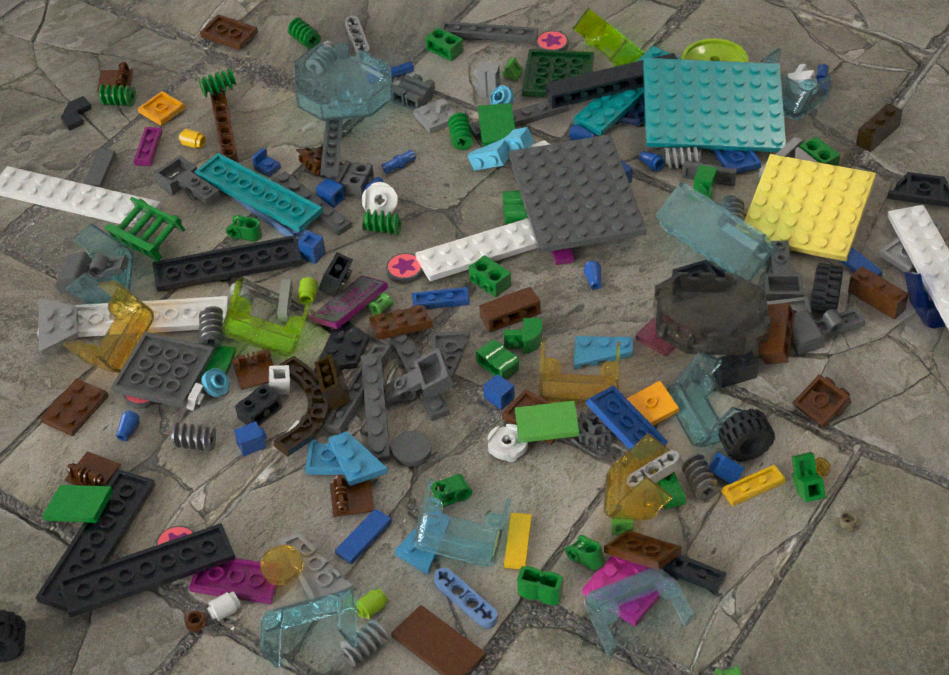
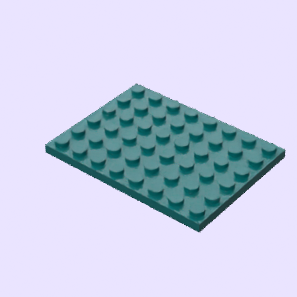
M644 58L646 147H690L691 149L694 147L700 149L701 147V149L778 152L786 145L780 64Z

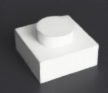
M195 383L188 396L187 409L194 411L196 405L202 403L204 398L202 393L203 385Z

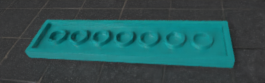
M653 46L637 61L671 53ZM644 87L594 99L574 117V123L602 136L644 97Z
M217 153L194 171L197 176L215 188L299 233L323 213L321 206L220 153Z

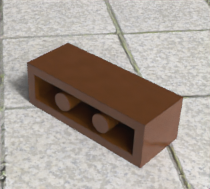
M863 266L850 276L848 292L894 320L906 310L909 296L907 292Z
M527 287L479 305L480 319L489 333L523 321V318H531L541 314V303L533 289Z
M789 303L766 305V312L763 313L764 327L761 329L762 342L758 348L759 356L763 358L766 364L789 363L795 315Z

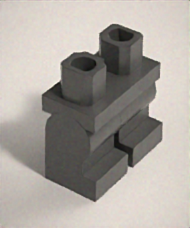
M418 74L412 77L407 75L399 83L398 87L394 86L391 89L392 102L403 107L406 106L410 110L424 106L433 98L432 91L435 89V82L431 79L423 82L422 77Z
M346 160L343 165H339L338 176L328 178L343 185L345 195L354 194L357 199H362L364 187L374 179L372 164L351 163V161Z

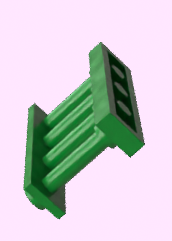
M131 197L130 200L135 205L133 210L120 225L114 226L108 223L104 229L114 240L159 262L163 256L158 250L163 241L175 228L182 232L186 229L181 224L182 220L176 215L171 216L148 205L141 198L138 200ZM140 211L145 213L130 231H125ZM151 217L156 218L142 237H136ZM163 222L168 224L154 242H150V244L147 242Z

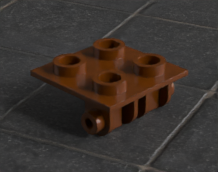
M121 62L118 66L119 70H101L97 93L101 84L105 85V89L108 84L111 85V88L113 85H117L118 90L120 85L124 86V90L127 85L131 88L133 69H129L126 62Z
M323 147L296 149L299 153V162L315 176H322L320 173Z
M270 349L257 351V355H255V352H252L253 356L251 357L247 353V358L245 355L235 356V359H232L241 390L269 383V366H274Z
M87 451L77 464L67 465L66 471L69 475L64 481L79 486H105L121 464Z
M343 475L335 476L333 483H330L333 517L368 513L374 510L371 479L349 486Z

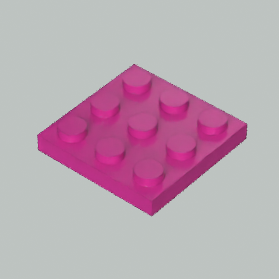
M611 556L605 562V565L582 588V593L636 626L672 585L673 578L661 570Z

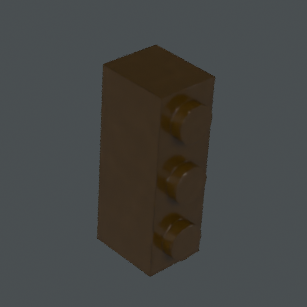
M887 103L858 129L856 145L872 152L900 126L903 110Z
M329 354L314 362L321 392L331 408L334 410L351 401L343 370L333 355Z

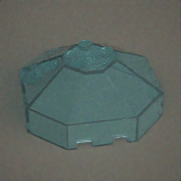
M347 42L334 43L335 47L325 48V44H317L295 60V92L298 108L322 121L371 117L394 99L391 65L377 57L372 58L371 54L365 50L359 51L357 56H350Z

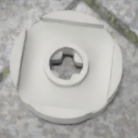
M376 182L363 192L362 205L366 211L370 209L371 214H373L374 210H377L378 215H380L381 211H384L385 216H387L388 212H391V215H393L398 205V196L395 190L387 183ZM379 196L385 199L382 205H378V202H375V199H378Z
M506 424V427L501 428L497 426L488 435L489 453L501 460L515 462L528 448V442L519 443L517 425ZM511 440V444H504L503 442Z

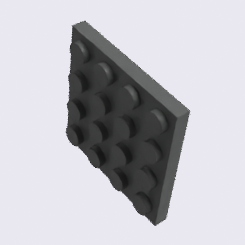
M144 332L112 384V392L184 408L188 401V396L195 383L199 382L215 353V349L212 346Z

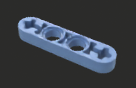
M440 568L435 571V586L477 624L485 629L493 628L497 624V611L448 568ZM456 588L464 590L460 595H455L452 591ZM476 601L479 605L475 608H470L467 606V603Z

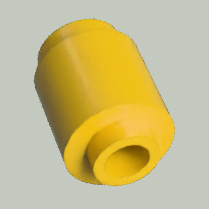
M184 129L179 135V140L184 146L199 149L204 147L206 136L201 132Z

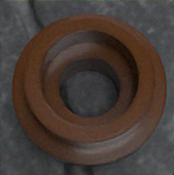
M200 611L190 612L185 619V626L191 632L201 631L207 624L206 616Z

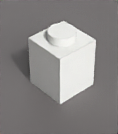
M289 365L269 366V387L279 395H289Z

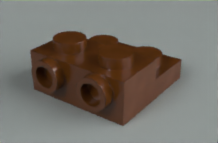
M818 374L792 403L797 409L825 428L835 416L839 417L852 402L850 399L851 395L844 388L839 389L835 386L832 379L827 376L824 378Z

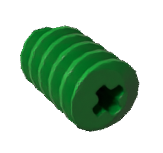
M299 17L294 18L289 23V35L305 46V48L314 49L319 45L321 36L316 29Z
M229 68L227 73L224 70L221 71V76L218 72L215 73L214 77L212 74H209L208 79L203 76L202 82L199 79V84L203 95L207 98L208 92L214 96V90L218 94H220L221 88L224 92H227V86L233 90L236 80L233 71Z
M101 84L99 99L103 105L109 104L112 106L115 104L116 106L128 105L131 107L136 102V89L133 87L131 90L130 86L127 85L124 90V86L120 85L118 90L117 85H113L111 88L110 84L105 89V85Z
M465 113L453 114L448 119L452 146L458 150H467L473 144L469 118Z
M367 209L362 222L363 231L367 229L369 232L374 230L377 233L381 231L384 234L386 232L388 234H400L402 219L399 218L397 212L392 217L391 212H388L387 216H385L384 211H381L380 215H378L377 210H374L373 214H371V210Z

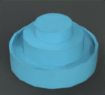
M503 85L495 88L490 97L491 105L512 104L514 101L512 89Z
M212 368L202 376L203 388L209 395L220 397L229 390V379L222 370Z

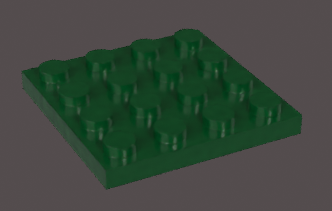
M529 49L522 96L547 98L546 83L592 72L594 52Z

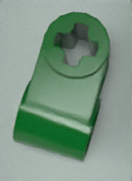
M235 215L232 218L231 225L226 228V233L234 239L255 242L262 238V231L257 218Z
M675 472L658 481L657 491L665 510L686 505L685 494Z
M455 474L452 477L436 481L431 487L434 494L432 496V503L438 508H443L459 501H465L472 495V489L462 474Z
M579 535L576 542L571 546L565 547L566 555L573 562L586 566L591 570L600 569L605 565L606 561L600 543L584 535Z

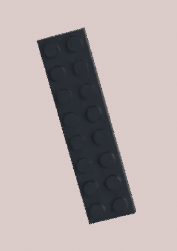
M296 235L152 262L157 292L303 265Z
M117 470L108 484L114 492L97 523L84 522L36 595L37 602L67 611L57 579L108 562L155 486L153 479Z
M220 523L57 579L69 617L71 618L236 560L224 527Z

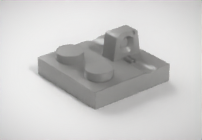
M443 98L413 110L415 118L430 134L447 127L448 119L456 113Z

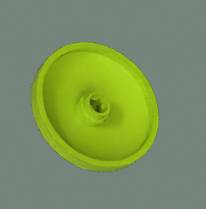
M719 38L703 39L690 44L683 51L681 58L682 60L749 62L748 55L741 46L732 41Z

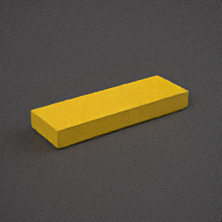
M774 464L722 487L721 492L733 507L784 484L786 478Z
M511 513L504 568L521 569V567L526 566L532 514Z

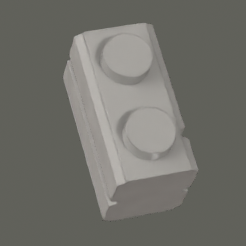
M480 61L478 67H475L474 77H477L475 90H478L479 98L489 97L490 99L493 90L500 86V64L498 62Z

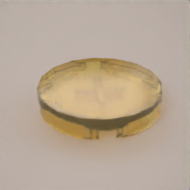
M277 545L264 554L260 562V569L264 578L269 583L284 585L300 575L303 569V559L295 547Z

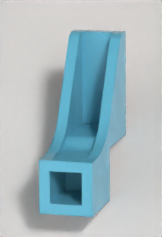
M528 127L514 129L505 138L472 151L468 154V158L474 171L503 166L509 159L508 151L530 148L534 140Z

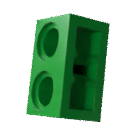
M439 27L425 37L426 50L451 62L464 52L463 39Z
M817 136L800 145V148L815 159L816 162L839 166L840 154Z
M482 256L469 266L471 282L483 288L486 293L497 297L511 287V273L487 256Z

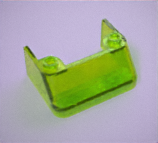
M587 8L572 27L574 31L585 38L584 42L588 46L592 47L594 45L605 54L609 61L614 64L613 67L636 62L645 54V52L590 8Z
M241 277L235 284L222 326L223 334L228 338L261 349H270V352L285 357L291 356L296 351L314 301L310 300L306 304L302 317L298 315L291 316L284 327L250 315L252 309L249 299L240 296L245 278Z

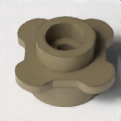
M844 511L840 517L835 519V524L840 525L845 532L850 533L854 527L860 526L861 520L857 518L854 512Z

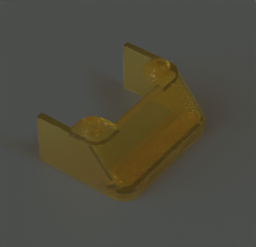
M118 281L100 282L98 286L112 296L108 303V310L115 317L112 325L98 347L94 344H85L81 340L64 341L63 345L84 362L112 373H120L143 333L147 332L154 320V313Z
M547 338L542 339L539 395L543 399L557 402L575 401V403H586L590 397L613 385L619 389L621 342H617L616 361L604 362L600 369V376L561 373L560 361L553 357H546Z
M649 433L615 462L606 474L604 514L612 519L644 521L652 519L658 510L672 499L669 493L647 476L632 490L626 484V479L631 473L670 451ZM654 469L650 474L657 473L658 469Z

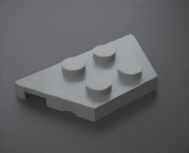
M39 299V354L44 356L46 355V350L54 346L59 348L65 343L78 338V310L76 305Z

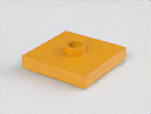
M161 91L138 107V112L162 126L185 110L186 107L184 103Z
M661 381L627 398L653 426L680 412L679 407Z

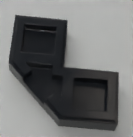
M82 96L68 102L61 116L62 123L68 130L84 124L79 114L92 109L89 101Z

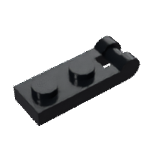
M681 554L662 569V572L671 577L675 576L717 594L727 576L726 572Z

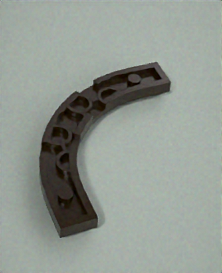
M295 356L285 360L279 366L289 365L290 378L305 392L308 407L306 416L294 428L274 440V447L287 457L308 444L319 433L328 413V402L321 392L317 373Z

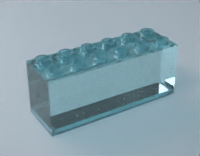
M683 181L679 183L655 215L659 220L658 224L664 228L667 234L670 236L675 235L682 244H688L699 255L702 253L708 261L717 263L718 267L724 269L726 273L728 271L732 273V276L737 277L739 282L744 280L749 284L776 249L766 234Z

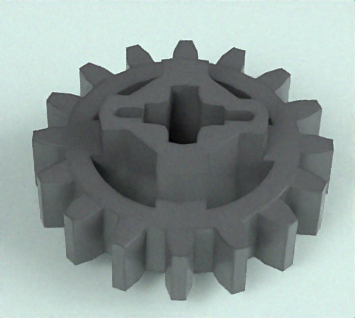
M587 409L586 414L580 412V417H577L579 436H576L580 437V442L586 441V446L593 443L594 447H597L599 443L605 446V441L611 443L612 438H616V435L593 411L591 412L590 409Z

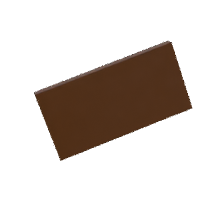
M422 605L391 632L392 638L441 675H468L486 658V653Z

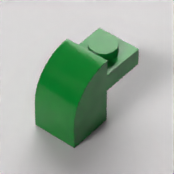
M523 318V329L504 330L505 348H523V354L537 350L542 344V318Z
M807 452L792 456L794 473H791L799 497L805 502L826 498L823 478L816 471L814 453Z

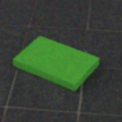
M575 401L515 407L519 443L579 436Z

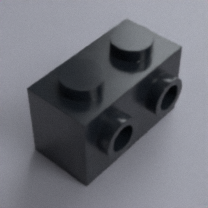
M336 252L322 277L318 290L333 297L336 296L338 291L342 292L346 284L344 280H349L353 270L350 267L353 259Z
M751 349L721 356L714 359L713 376L720 388L757 378L759 362Z
M265 383L235 405L237 418L245 425L257 422L258 426L282 408L280 395Z

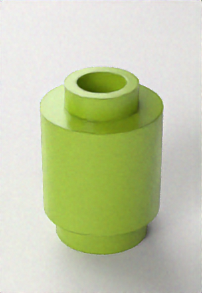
M305 277L300 280L297 295L300 303L310 305L315 301L318 289V282L315 279Z
M380 588L372 589L356 601L357 607H355V610L361 618L370 619L385 607L388 598Z

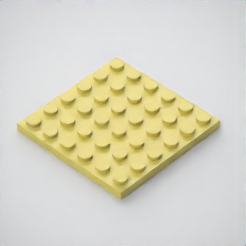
M770 154L745 217V227L741 228L740 234L755 244L769 246V241H788L790 251L847 262L876 179V173Z

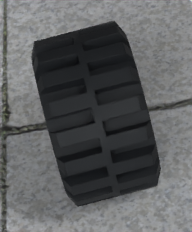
M819 263L817 265L810 304L812 310L827 312L831 309H838L844 271L843 266Z
M745 409L734 413L721 424L722 427L718 430V437L728 456L732 460L739 462L761 456L770 449L769 447L773 445L775 440V433L765 414L758 409Z
M0 610V662L2 663L12 661L23 653L26 634L25 620L20 615H15L14 612H8L7 610Z

